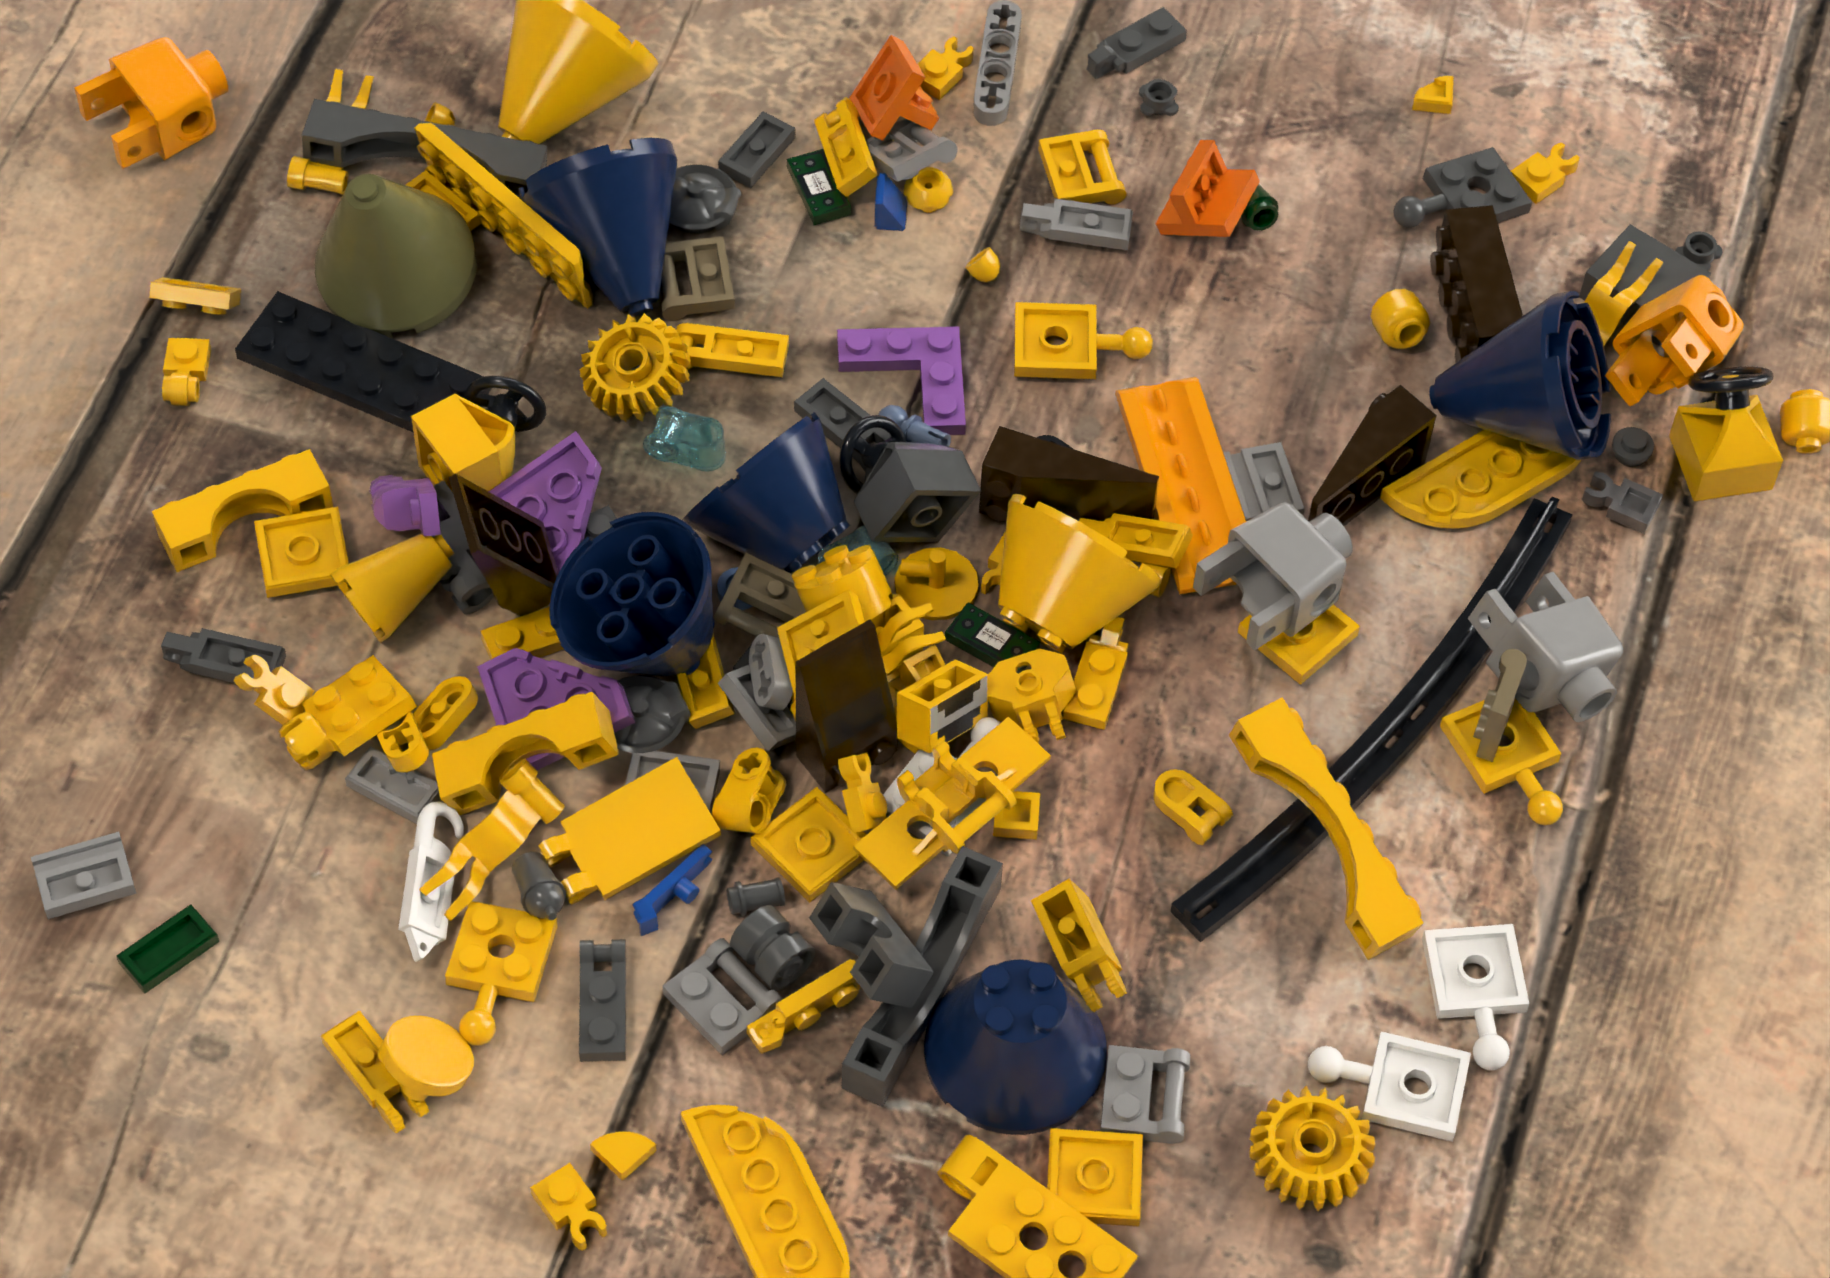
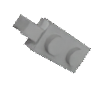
M1057 198L1054 199V203H1045L1044 206L1024 203L1021 213L1020 230L1053 240L1128 250L1133 211L1131 209Z

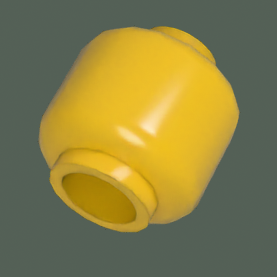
M1394 289L1383 294L1373 305L1370 314L1372 325L1381 339L1389 347L1395 349H1406L1417 345L1424 338L1430 326L1427 310L1419 298L1412 291L1406 289Z
M1811 389L1799 390L1790 394V398L1782 403L1780 407L1782 440L1786 444L1796 447L1797 452L1805 454L1819 452L1822 449V445L1830 442V400L1827 397H1823L1821 391Z

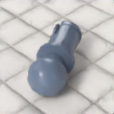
M889 405L878 413V415L888 417L896 422L902 429L907 442L950 446L951 436L922 422V418L916 414L909 418L906 411L900 406Z

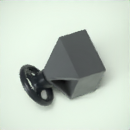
M872 415L859 420L850 428L842 442L839 456L841 474L846 485L857 494L854 503L872 542H939L981 492L961 450L931 443L907 442L899 425L888 417ZM871 428L884 429L891 435L889 439L878 444H869L860 436ZM853 449L862 456L863 464L866 466L864 484L858 480L853 471Z

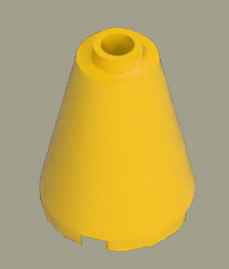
M421 533L340 567L330 575L339 584L338 587L364 623H367L374 636L382 643L395 632L453 566L448 558L454 555V552L442 535L432 537L423 536Z

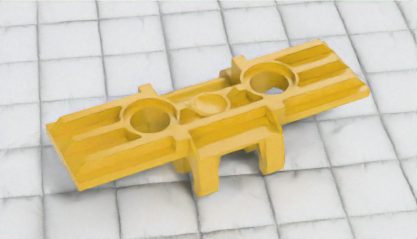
M1007 717L957 760L951 756L950 747L943 740L932 750L934 757L933 766L914 781L913 774L907 770L897 778L899 793L905 803L853 846V849L895 890L941 851L946 852L950 849L956 854L959 853L961 847H965L964 842L1004 808L1010 810L1017 804L1013 791L1051 759V755L1011 718ZM982 767L991 768L997 773V776L992 771L981 772L977 769ZM978 798L986 799L985 802L954 828L949 825L953 819L962 814ZM923 821L930 824L933 829L924 839H916L907 831L912 823Z

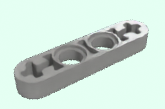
M999 0L989 6L984 29L974 94L973 114L978 122L988 126L1001 124L1006 120L1009 110L1022 14L1020 7L1008 0ZM1001 18H1008L1006 29H999ZM1002 43L1010 49L1006 52L998 53L991 50L990 46ZM991 72H998L1006 78L999 82H993L985 76ZM989 95L996 96L994 108H987Z

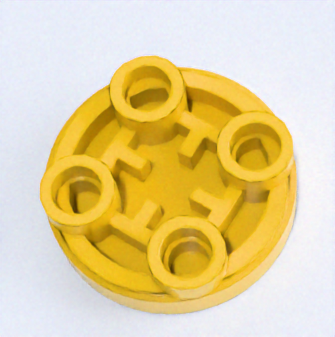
M415 1015L397 1020L389 1028L378 1050L379 1060L385 1065L388 1072L402 1084L403 1093L415 1101H424L428 1096H446L459 1091L465 1085L474 1066L472 1050L461 1034L447 1023L428 1016Z

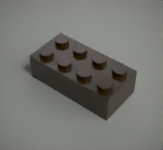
M1493 205L1445 209L1442 226L1436 228L1437 250L1431 253L1430 265L1433 276H1438L1440 281L1438 288L1440 306L1447 308L1449 339H1455L1456 342L1455 363L1523 316Z

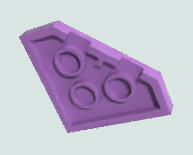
M575 431L489 492L544 523L559 572L573 550L584 540L602 467Z
M514 648L477 666L496 725L509 724L526 717L535 710L548 709L566 702L574 695L586 694L591 691L609 709L614 733L636 723L624 688L615 679L603 675L598 677L583 672L578 667L553 659L548 661L538 658L530 652ZM541 753L527 758V760L536 770H539L564 758V756L556 753Z

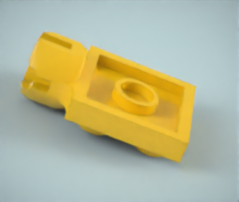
M372 655L365 661L354 665L350 671L328 686L316 691L313 696L301 704L305 712L300 713L282 725L278 732L280 739L284 737L287 750L298 764H301L299 765L301 768L309 770L329 758L334 751L340 752L345 757L415 709L417 705L406 689Z

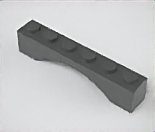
M314 99L302 132L303 158L310 159L311 162L340 168L382 157L424 159L417 149L420 143L414 127L419 123L432 122L422 121L413 117L382 113L373 109L357 108L338 102ZM432 123L518 197V188L523 187L525 194L529 191L526 179L547 167L546 145L501 137L492 133L466 130L453 125Z
M964 846L961 847L941 884L934 905L915 945V948L933 969L934 973L912 1008L882 1002L873 1016L862 1026L842 1062V1089L877 1105L884 1106L926 1029L932 1014L945 994L1001 890L1003 863Z

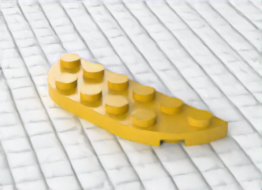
M1482 430L1382 488L1380 499L1401 516L1424 525L1438 528L1473 527L1502 515L1561 480L1573 471L1581 460Z
M706 1105L681 1112V1121L754 1278H850L849 1255L843 1236L803 1153L793 1138L781 1126L766 1116L762 1119L753 1114L738 1111V1106Z

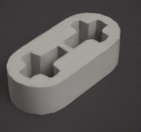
M764 633L759 634L752 642L749 652V666L755 701L761 707L780 711L786 708L793 693L779 637Z

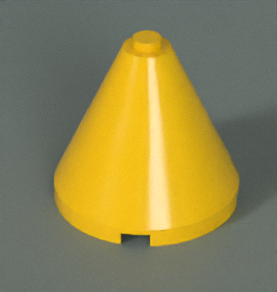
M516 0L498 128L504 132L501 137L541 144L649 79L657 68L658 61L638 40L635 39L631 43L618 31L620 29L618 24L583 0Z

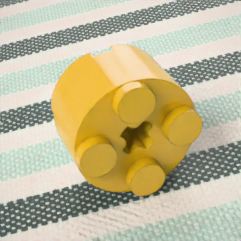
M847 545L837 546L824 553L825 561L816 566L809 565L800 568L791 575L806 612L847 590L858 595L865 622L878 616L892 604L890 598H893L891 589L870 545H864L852 551L848 550Z

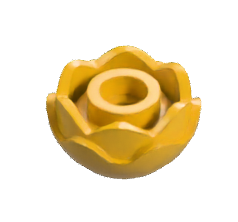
M925 167L919 170L915 177L905 181L903 194L907 196L908 203L912 207L921 209L926 213H932L948 204L949 198L953 195V185L950 178L943 171L933 167Z

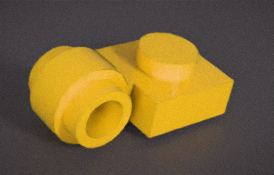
M168 338L163 365L162 397L164 401H170L171 405L190 406V402H198L200 395L199 381H206L211 355L209 339Z

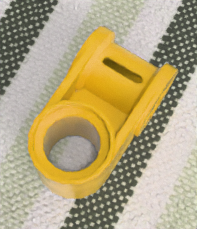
M759 747L747 749L735 759L721 792L715 798L712 809V816L721 830L761 834L768 827L771 815L785 791L786 780L779 771L771 767L770 756L764 749Z

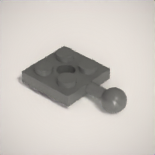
M1494 147L1427 167L1423 179L1435 196L1422 200L1414 196H1405L1397 201L1393 213L1398 224L1403 227L1412 228L1419 225L1425 215L1443 209L1493 205L1497 222L1499 223L1529 213L1532 201ZM1469 187H1479L1486 193L1481 194L1478 191L1470 190Z

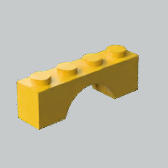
M309 449L298 454L288 455L282 460L258 470L247 471L242 476L222 484L209 486L202 492L179 501L168 502L163 507L153 510L152 514L157 534L176 572H180L215 558L220 535L229 524L238 518L253 513H271L285 516L333 507L330 486Z
M592 691L586 694H577L570 697L566 702L548 709L535 710L522 719L506 725L494 726L486 733L468 740L455 741L449 744L447 748L432 753L440 799L447 806L454 808L461 816L499 801L502 777L522 759H527L541 753H556L568 758L578 770L619 755L609 709Z

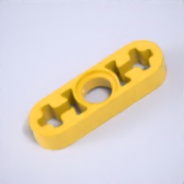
M412 711L397 720H404L399 726L390 730L384 729L377 734L385 755L397 772L413 771L424 764L429 756V749ZM408 742L409 748L405 751H402L400 745H403Z

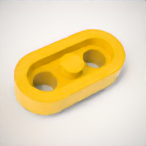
M455 676L442 681L413 713L429 750L441 747L477 705L478 694L468 678Z

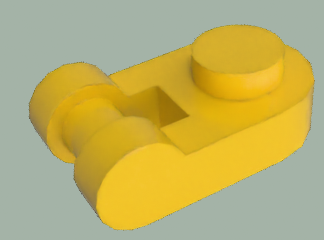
M1173 769L1165 771L1155 782L1153 795L1155 805L1160 811L1181 826L1188 837L1198 845L1205 844L1212 837V830L1217 825L1223 826L1233 816L1232 809L1223 799L1184 770ZM1197 805L1205 810L1201 817L1192 811Z

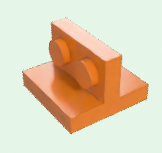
M890 35L849 97L857 108L859 116L869 134L884 141L900 116L929 130H932L939 120V116L931 104L933 102L932 98L920 86L926 77L904 41L893 35Z
M1200 140L1193 154L1188 159L1178 181L1173 186L1169 195L1170 198L1155 223L1160 234L1230 237L1260 182L1256 171L1227 169L1215 141Z

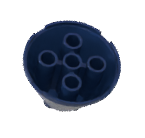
M813 412L810 418L808 416L804 417L774 439L736 470L738 475L734 480L731 478L722 486H717L683 518L693 529L743 554L748 553L791 574L797 571L807 560L820 553L836 537L851 526L846 520L828 446L818 415Z
M640 512L617 518L610 522L611 528L593 540L586 537L563 564L551 593L550 621L551 626L556 630L560 645L578 662L600 670L655 676H672L679 673H686L688 675L693 673L699 667L700 659L711 643L715 625L712 605L711 561L701 537L683 520L660 512Z
M1009 960L997 965H990L985 970L955 985L937 1005L927 1025L924 1040L926 1070L933 1088L945 1104L948 1102L957 1111L966 1116L967 1122L988 1131L1009 1135H1025L1047 1131L1050 1128L1058 1127L1076 1116V1111L1091 1096L1094 1097L1103 1079L1107 1058L1105 1032L1097 1012L1091 1011L1084 1001L1082 994L1074 986L1058 976L1051 965L1029 960Z

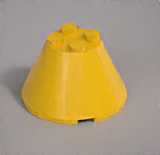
M1013 494L1009 500L998 607L1002 610L1000 615L1004 618L1003 621L1023 633L1028 628L1037 632V636L1041 639L1040 643L1060 654L1064 652L1065 648L1073 649L1151 594L1160 585L1161 578L1149 566L1142 563L1138 567L1125 557L1128 552L1127 550L1083 523L1039 501L1034 508L1024 505L1023 503L1026 499L1024 495Z

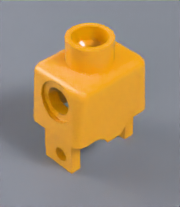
M168 37L158 38L110 58V71L74 88L80 113L86 121L119 105L129 115L130 122L128 127L111 135L116 159L122 169L155 153H158L165 161L215 132L217 126L212 100L229 91L224 71L209 50L206 49L187 59Z
M1697 275L1642 305L1613 339V347L1620 356L1604 376L1628 406L1631 407L1641 400L1647 390L1652 394L1659 395L1674 387L1679 389L1687 385L1690 377L1694 374L1707 371L1721 363L1742 333L1744 324L1727 302L1723 291L1713 284L1708 277ZM1652 335L1661 342V347L1664 349V357L1658 354L1653 347Z

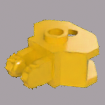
M1039 648L998 662L988 674V702L994 718L998 721H1004L1007 717L1011 718L1038 744L1040 737L1037 728L1049 724L1052 735L1056 737V740L1066 738L1061 723L1063 719L1061 712L1077 691L1065 655ZM1027 665L1031 667V670H1023L1017 673L1021 666Z

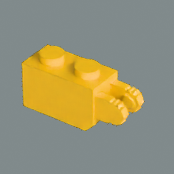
M1070 878L1031 900L1061 968L1067 977L1077 985L1084 1001L1092 1012L1103 1007L1101 998L1094 987L1100 982L1106 980L1108 989L1116 998L1127 994V990L1119 975V972L1123 969L1090 898Z

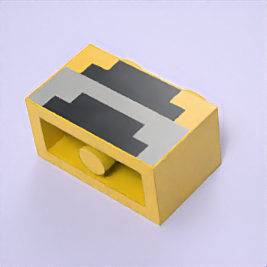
M956 659L897 693V738L927 753H931L933 748L943 740L946 743L952 741L975 727L980 719L988 717V674Z

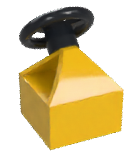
M1728 367L1703 371L1690 377L1688 384L1691 389L1699 392L1717 393L1715 401L1678 406L1669 434L1694 502L1773 490L1783 459L1758 395L1749 396V390L1766 386L1772 382L1774 375L1771 370L1763 367Z
M485 376L476 379L467 387L465 398L453 394L411 416L419 467L430 478L433 486L445 481L452 491L449 477L458 474L489 492L512 475L515 457V432L532 430L544 421L546 417L544 400L533 388L516 379L504 376ZM490 388L509 390L506 394H498L496 396L479 393ZM522 397L527 399L534 408L533 415L528 418L518 408V401Z

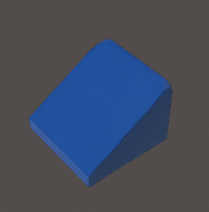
M880 173L877 176L875 227L878 230L903 231L906 228L907 199L886 173Z

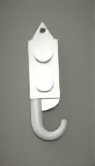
M440 801L429 803L421 810L417 820L414 848L409 852L398 930L405 932L415 962L423 959L435 945L446 940L449 920L444 914L451 905L454 876L426 896L419 890L424 883L441 869L451 855L449 848L443 842L433 837L436 817L443 816L452 823L457 839H461L464 836V825L458 812Z

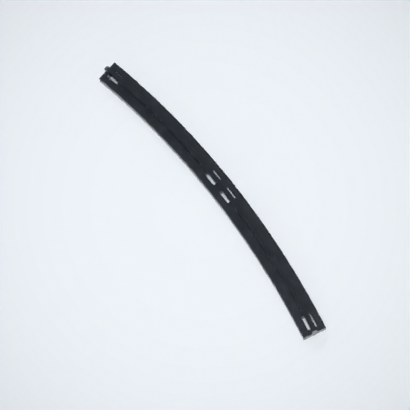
M1552 496L1548 503L1533 499L1492 570L1439 645L1379 717L1328 769L1335 782H1340L1347 790L1350 797V806L1353 811L1420 741L1491 651L1490 647L1468 620V617L1485 592L1496 589L1515 615L1526 600L1570 525L1573 514L1557 508L1560 499ZM1548 522L1552 523L1553 525L1549 533L1544 532ZM1422 704L1426 708L1415 721L1412 720L1411 716ZM1393 736L1399 738L1390 749L1385 747ZM1297 799L1244 847L1176 899L1171 905L1170 912L1199 942L1203 941L1260 896L1329 835L1327 830L1314 813ZM1210 905L1213 910L1199 920L1196 915Z

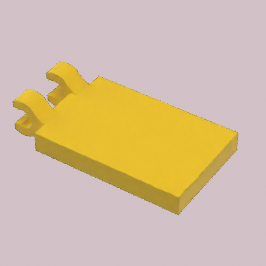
M675 757L563 819L560 823L565 833L550 837L538 846L549 867L557 865L571 855L581 872L575 873L561 881L566 891V898L570 905L596 890H599L604 900L614 896L696 850L702 844L705 845L721 836V830L679 759Z

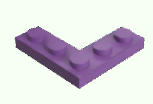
M959 327L837 329L839 372L920 370L923 422L949 435H965L966 421Z

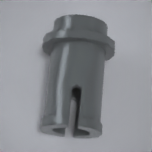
M780 877L741 885V882L738 881L734 883V887L726 889L730 913H739L741 917H745L747 911L757 910L766 905L785 906V894Z

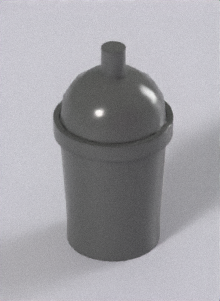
M524 853L512 865V873L521 894V904L524 910L532 916L554 920L563 907L566 898L565 888L561 881L556 879L541 853Z

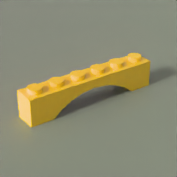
M1283 697L1239 719L1229 733V737L1251 772L1272 780L1294 794L1314 813L1327 830L1339 854L1345 876L1347 898L1345 924L1366 958L1370 960L1412 937L1424 924L1421 919V910L1415 899L1410 895H1406L1397 881V872L1392 862L1387 857H1382L1373 843L1374 836L1369 825L1364 820L1358 819L1350 806V797L1345 787L1340 782H1335L1328 771L1327 761L1322 750L1317 745H1312L1303 731L1304 725L1300 715L1294 708H1289Z

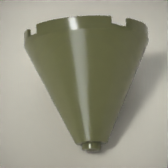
M362 174L352 179L347 185L320 240L315 256L316 283L326 306L334 315L390 338H393L392 332L406 331L414 328L417 333H420L444 321L461 305L468 295L477 270L475 242L465 219L445 200L374 174Z

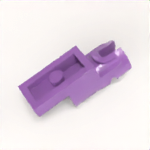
M386 475L379 476L371 482L369 490L373 503L371 507L375 518L387 530L405 531L420 529L423 536L441 535L437 493L430 478L404 481L402 477Z

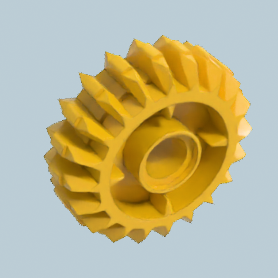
M645 313L638 322L628 314L624 324L620 325L619 322L612 319V329L609 331L598 328L600 339L598 341L588 340L590 352L581 354L584 366L579 369L580 377L583 380V389L586 395L591 397L590 400L593 405L599 410L603 409L605 414L611 419L618 415L626 423L633 414L641 422H643L646 412L651 411L653 415L658 417V408L663 404L672 408L673 401L671 396H683L681 384L690 381L687 369L691 367V359L687 354L688 348L684 340L680 339L677 330L672 326L667 327L665 321L660 318L652 322L651 318ZM640 365L637 369L630 371L633 367Z
M1305 1086L1301 1089L1299 1098L1289 1089L1283 1093L1282 1102L1272 1098L1268 1102L1267 1112L1261 1111L1258 1113L1255 1122L1257 1126H1254L1250 1133L1249 1140L1253 1145L1250 1146L1249 1157L1250 1160L1257 1161L1254 1166L1255 1177L1267 1176L1264 1182L1266 1191L1275 1188L1281 1189L1279 1193L1281 1203L1286 1201L1289 1196L1297 1198L1296 1206L1299 1210L1305 1206L1306 1200L1313 1201L1315 1208L1319 1211L1323 1208L1325 1199H1328L1335 1207L1341 1204L1343 1195L1352 1199L1357 1194L1358 1185L1363 1186L1368 1181L1370 1174L1368 1170L1373 1168L1375 1156L1371 1152L1375 1147L1374 1136L1367 1135L1370 1130L1369 1120H1357L1360 1114L1358 1105L1348 1109L1344 1108L1345 1098L1343 1094L1336 1097L1334 1101L1328 1099V1092L1325 1087L1320 1090L1318 1096H1312L1308 1087ZM1315 1144L1322 1151L1312 1153L1305 1150L1302 1145Z

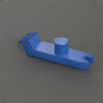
M702 844L644 898L632 904L635 909L633 914L639 924L641 936L658 930L656 914L675 896L679 897L686 904L691 903L697 897L700 889L691 881L712 862V858L709 857L712 850Z

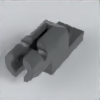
M445 481L434 485L437 493L440 531L442 537L453 550L454 555L448 558L453 566L441 578L440 583L443 589L449 592L452 591L453 595L451 598L464 614H470L483 608L494 596L471 555L454 494Z

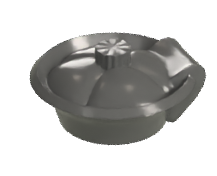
M700 164L681 166L676 169L669 223L684 232L692 234L706 233L713 229L720 230L731 222L737 208L738 199L742 193L740 189L736 188L735 183L726 173L715 167Z
M633 675L617 680L624 688L636 722L614 733L618 749L629 753H647L661 749L672 742L691 715L677 684L648 675Z

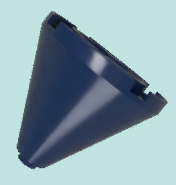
M663 138L631 139L629 141L631 149L610 151L607 144L577 153L557 161L527 178L526 183L529 191L526 194L523 187L518 188L520 199L579 249L583 261V273L620 312H629L632 317L651 312L653 310L652 304L659 300L678 160L672 142Z
M1577 291L1553 294L1438 375L1435 379V384L1431 385L1429 390L1432 407L1435 410L1438 409L1444 417L1574 459L1581 460L1599 457L1606 448L1611 425V414H1601L1602 393L1611 392L1610 382L1604 376L1608 372L1604 345L1588 303L1576 304L1574 302V298H1579Z

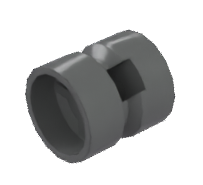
M766 905L752 912L740 923L731 937L730 945L748 965H755L756 974L771 990L780 991L793 984L807 971L815 958L816 951L798 931L790 934V923L774 906Z

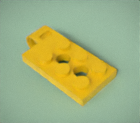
M972 1135L964 1136L937 1172L940 1179L950 1189L971 1201L949 1229L947 1236L1004 1278H1067L1058 1268L1059 1260L1067 1255L1077 1256L1084 1263L1085 1272L1078 1278H1124L1138 1258L1136 1253L986 1143ZM1028 1227H1036L1044 1232L1047 1242L1041 1249L1030 1250L1021 1243L1020 1233Z

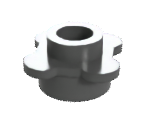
M1155 79L1140 87L1139 95L1143 98L1140 111L1144 115L1166 114L1173 116L1178 112L1179 105L1175 103L1177 88L1169 81Z
M1700 231L1689 234L1685 244L1677 247L1675 250L1707 271L1710 270L1712 261L1719 259L1723 252L1712 235Z

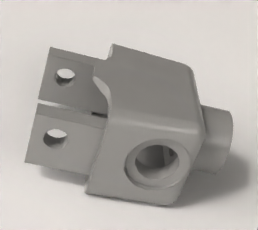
M1282 502L1230 530L1228 543L1197 563L1193 588L1202 596L1228 578H1231L1239 586L1243 595L1241 606L1252 616L1250 618L1246 643L1255 651L1282 632L1293 637L1338 601L1346 569V558L1353 552L1352 542L1345 527L1333 515L1322 513L1308 521L1293 505L1288 502Z
M1550 572L1543 575L1525 601L1533 612L1518 618L1496 589L1486 591L1468 617V620L1493 651L1486 664L1498 678L1501 673L1499 661L1504 651L1518 649L1525 654L1527 665L1515 699L1528 712H1538L1562 704L1574 721L1582 722L1600 713L1614 700L1617 689L1607 678V675L1621 658L1624 648L1590 597L1586 596L1575 600L1556 574Z

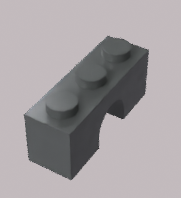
M831 882L809 919L829 945L845 948L859 956L850 973L870 1000L912 1008L933 975V969L872 891Z

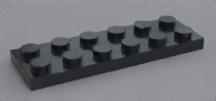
M279 291L276 292L235 348L236 357L241 361L413 432L412 415L453 394L465 398L467 387L476 379L484 377L371 329L358 326L342 317ZM492 388L482 390L479 393L488 395Z

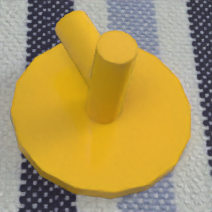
M942 547L924 548L910 554L906 559L902 558L894 577L895 593L900 595L910 608L931 603L933 612L921 618L932 621L949 620L958 616L968 602L974 603L979 588L977 572L971 562L958 552Z

